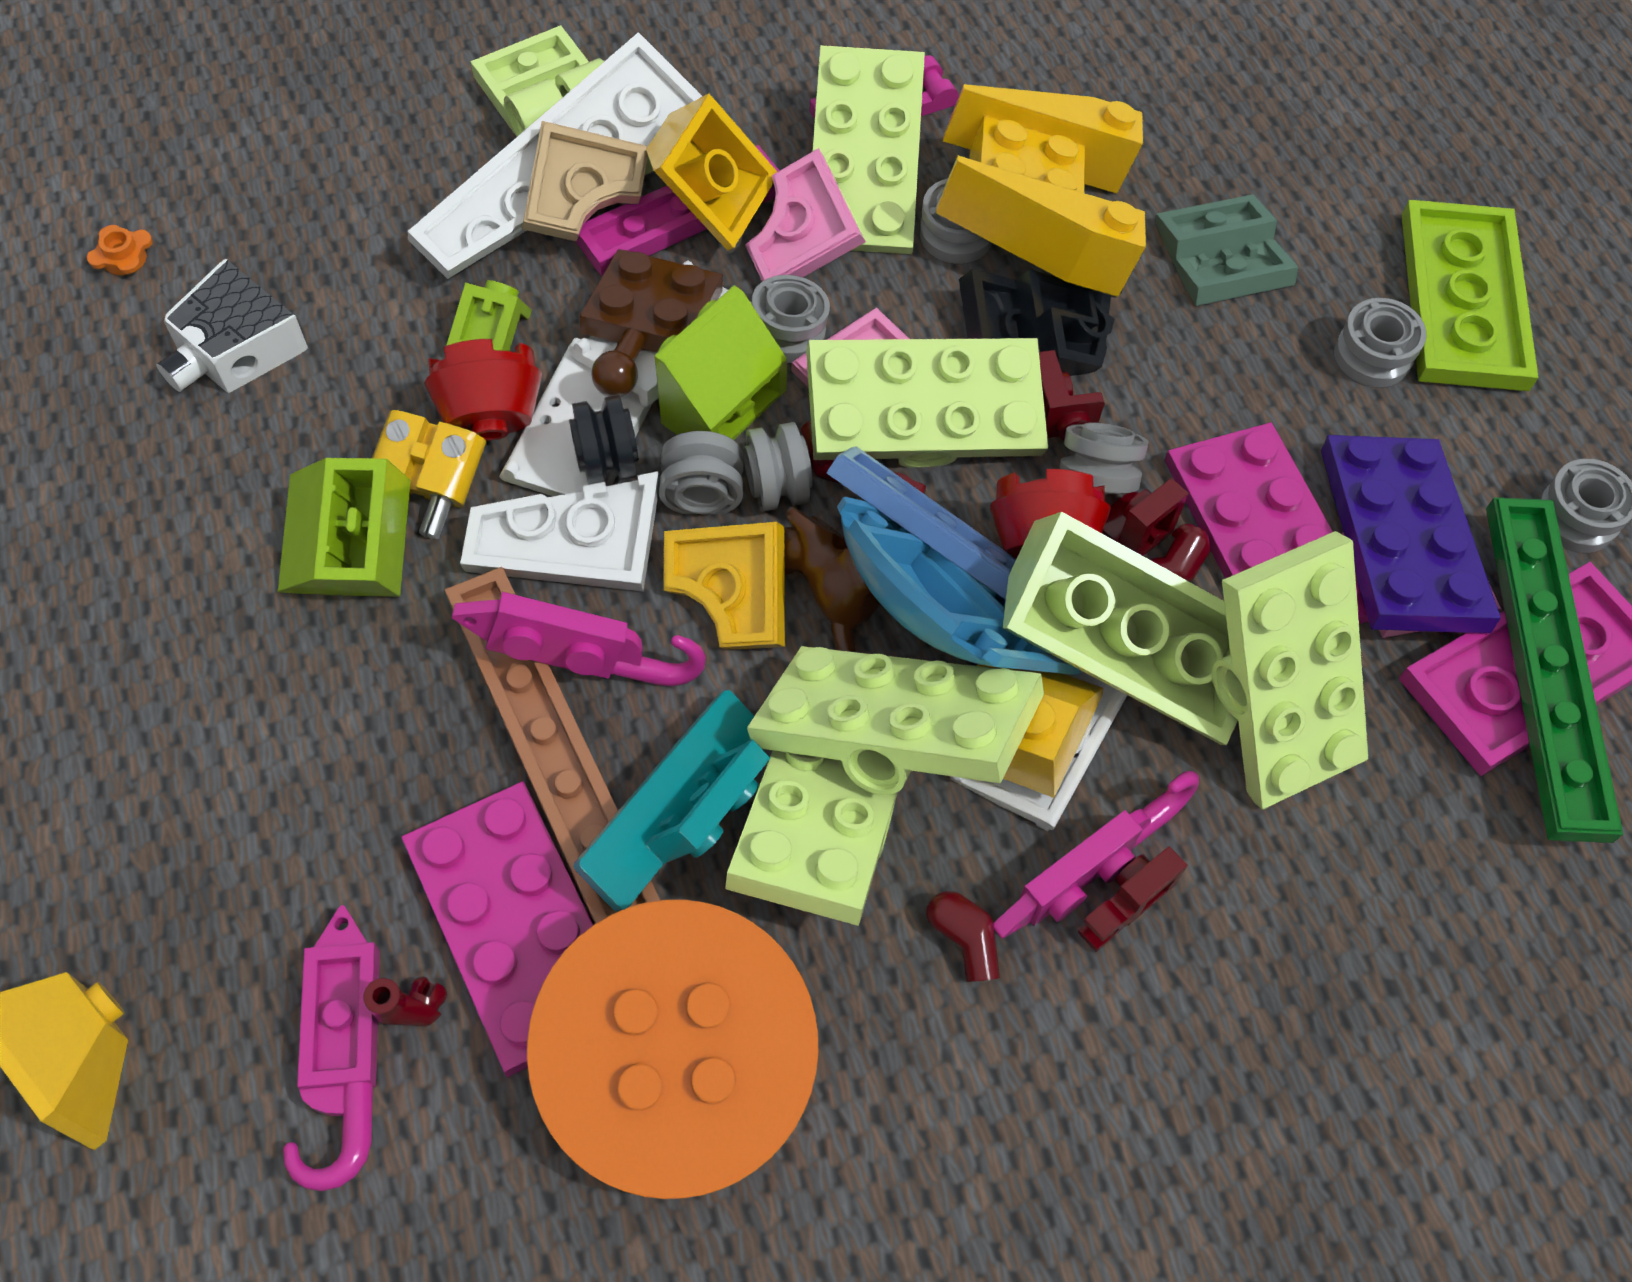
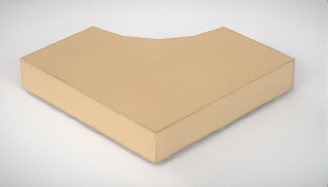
M541 121L522 229L577 241L583 224L597 210L616 203L639 204L648 157L647 146Z

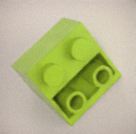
M735 285L717 301L712 300L701 309L697 318L680 334L667 338L655 355L661 424L676 435L692 431H709L735 440L787 391V358L745 293Z
M324 458L290 474L278 592L400 597L411 480L388 459Z

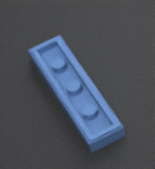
M857 446L851 447L837 455L826 472L828 475L1006 600L1008 576L1016 558Z

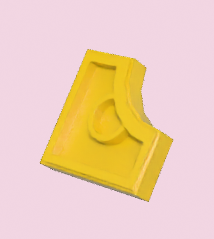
M778 522L664 531V591L689 596L704 606L715 623L720 648L756 649L785 647L784 525Z

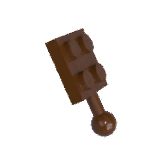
M618 249L580 314L581 334L618 343L614 351L601 354L592 366L591 377L596 389L608 397L614 395L622 397L630 393L638 380V369L635 360L641 349L658 352L663 342L672 335L680 334L697 318L701 309L712 300L717 301L722 293L723 274L704 270L694 265H684L651 257L641 252Z

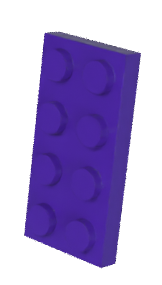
M1327 435L1321 449V454L1344 536L1353 540L1355 574L1371 630L1492 633L1501 617L1439 439Z

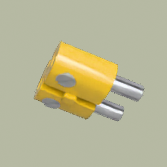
M391 410L372 458L388 459L411 480L409 494L415 493L430 500L419 533L426 538L439 539L450 507L463 508L486 446V440L478 434L458 426L440 421L438 425L429 423L425 417L399 410Z

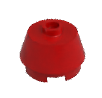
M474 339L445 346V359L441 361L439 359H428L429 376L425 379L424 385L443 423L470 430L483 437L486 441L505 438L508 433L518 432L531 424L541 384L542 372L535 366L534 351L528 345L519 342L515 346V352L493 350L492 339Z
M1046 469V478L1025 483H1019V476L1016 473L1003 476L996 483V500L989 507L1002 549L1016 559L1035 520L1063 512L1102 534L1111 511L1110 505L1105 502V485L1093 487V475L1064 469Z

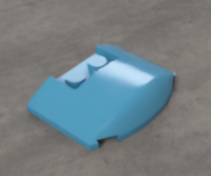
M849 497L842 498L837 508L841 514L844 539L860 577L885 610L920 640L949 655L980 665L1079 675L1082 672L1004 630L1003 620L1006 602L1004 598L868 502Z

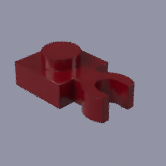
M1170 846L1151 861L1144 854H1141L1115 878V882L1120 886L1119 891L1084 919L1085 925L1078 930V934L1095 952L1099 951L1126 925L1129 926L1175 887L1188 865Z

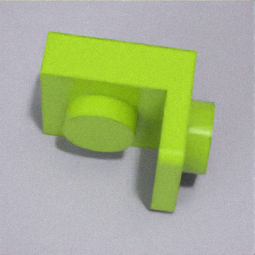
M487 280L484 288L465 282L447 345L474 339H492L493 350L510 351L519 318L528 320L532 310L518 298L519 291L509 285Z

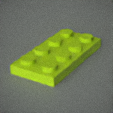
M1408 200L1401 215L1410 305L1421 317L1426 328V341L1416 358L1418 381L1530 391L1539 377L1515 209Z

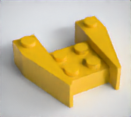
M964 84L943 135V142L970 149L969 159L957 156L937 204L936 213L1066 282L1118 297L1146 248L1145 211L1136 209L1122 201L1112 202L1085 194L1084 184L1118 193L1143 145L1142 112L1134 110L1128 104L1120 101L1108 102L1089 96Z

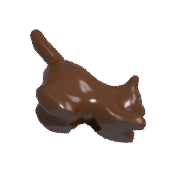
M791 506L786 515L793 527H786L784 529L785 574H792L793 572L804 574L811 585L819 608L831 622L835 649L856 652L852 634L853 629L868 620L880 603L860 577L851 559L848 547L845 548L843 536L814 515L809 517Z

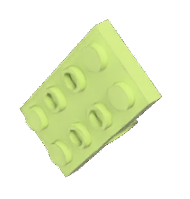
M560 25L470 62L475 80L516 137H518L604 61L601 58H597L589 62ZM647 157L645 175L654 171L649 157Z
M820 45L813 151L819 148L824 155L866 241L851 251L912 254L925 52Z
M1037 338L809 340L806 356L813 460H835L837 455L851 447L857 446L874 459L898 458L901 466L912 468L944 466L954 462L957 457L1042 456L1048 449Z
M1334 531L1223 579L1222 587L1231 655L1219 659L1213 664L1212 678L1222 704L1239 722L1247 793L1256 805L1261 809H1265L1368 760L1353 540Z
M801 646L747 729L750 739H753L761 749L842 760L844 770L850 779L859 787L874 794L891 795L899 792L911 771L1001 784L1044 695L1041 673Z
M773 750L727 871L725 889L859 926L878 858L881 857L897 793L879 795L864 790L847 775L842 760Z

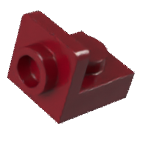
M1055 350L1039 352L1047 438L1059 436L1060 439L1065 440L1067 427L1085 423H1099L1105 405L1102 393L1073 395L1071 377L1068 372L1061 371Z
M1172 478L1154 492L1145 489L1140 493L1137 491L1126 493L1110 506L1111 511L1102 534L1144 556L1173 533L1189 493Z

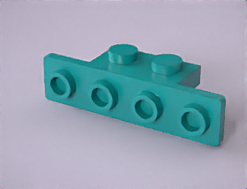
M725 690L714 698L574 862V870L614 911L619 912L628 908L663 864L689 853L694 858H697L710 849L723 833V828L719 825V822L727 812H733L740 808L757 791L759 784L754 778L766 765L770 757L753 739H750L747 727L754 718V715L732 691Z

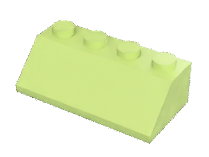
M1063 512L1035 520L1008 576L1003 629L1220 745H1227L1238 719L1232 716L1222 704L1212 678L1213 664L1217 660L1231 655L1224 601Z

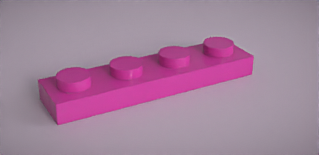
M756 145V148L769 161V163L775 168V170L777 172L780 171L775 166V164L770 160V158L766 155V153L761 149V147L759 145ZM774 183L761 204L775 198ZM664 186L640 197L639 204L626 203L586 221L576 243L602 277L618 249L641 252L649 256L707 228L668 186Z

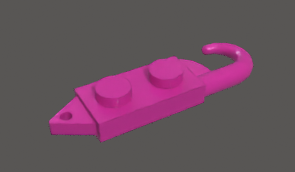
M502 592L500 599L454 604L452 619L487 641L485 649L507 654L514 659L532 660L562 667L580 675H595L609 679L610 675L613 674L658 686L687 684L696 679L705 669L706 655L701 646L693 640L680 635L673 636L671 644L684 651L688 655V660L682 663H668L643 657L642 640L635 631L627 628L628 623L506 592Z
M1194 771L1181 773L1168 784L1167 791L1143 809L1136 810L1131 814L1124 810L1026 884L1020 899L993 923L995 932L1003 939L1029 923L1035 926L1049 914L1056 922H1059L1084 902L1087 895L1082 889L1100 876L1106 884L1115 880L1119 873L1136 858L1131 852L1132 849L1170 821L1191 799L1199 786L1198 774Z
M344 905L339 906L315 946L304 948L297 1082L302 1100L314 1111L328 1116L343 1117L341 1152L337 1160L330 1166L322 1169H313L301 1160L296 1143L289 1142L283 1148L284 1166L292 1180L305 1189L317 1191L341 1187L356 1177L367 1161L372 1143L373 1087H376L378 1020L367 1009L363 994L369 983L379 978L380 950L374 942L368 943ZM348 923L344 930H338L341 924Z

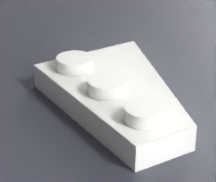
M659 472L637 475L638 480L610 486H606L605 482L584 485L583 491L548 498L543 494H537L471 507L460 564L465 572L485 574L503 567L507 577L644 591L659 494Z

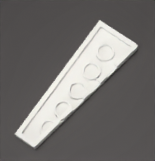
M638 32L408 230V241L449 279L527 231L523 230L522 226L541 121L648 146L670 113L699 99L702 95Z

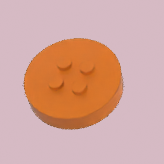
M660 900L628 907L599 921L581 934L563 952L544 980L534 1004L527 1037V1065L533 1097L541 1118L561 1149L582 1169L605 1184L627 1193L659 1199L689 1198L721 1190L739 1182L766 1163L786 1142L804 1113L813 1089L818 1062V1029L811 997L802 976L783 948L768 933L743 916L720 906L691 900Z

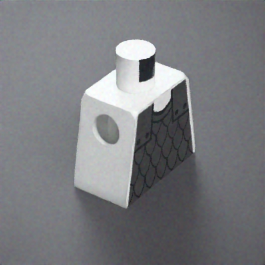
M225 259L166 314L164 323L177 350L157 363L156 366L165 380L178 392H181L206 374L227 393H230L303 353L308 347L296 316Z

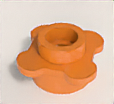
M108 225L99 231L98 244L94 250L88 252L87 261L92 268H105V270L114 275L134 273L144 265L147 258L145 249L152 245V237L148 231L143 229L132 232L117 225Z

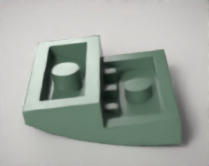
M1254 194L1156 214L1155 224L1195 306L1294 286L1296 284L1298 266L1274 240L1277 220Z

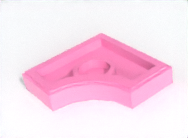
M819 148L772 175L776 191L773 212L762 231L746 243L745 246L763 282L768 278L779 275L805 277L866 242Z

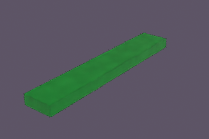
M1494 497L1486 507V514L1547 839L1550 841L1614 843L1623 836V830L1553 500Z

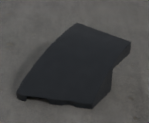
M971 269L959 279L968 339L1037 338L1039 352L1055 350L1061 371L1068 372L1070 376L1092 373L1103 366L1107 351L1106 337L1112 332L1115 320L1109 315L1111 297L1116 298L1117 296L1072 284L1056 276L1028 269L1015 280Z

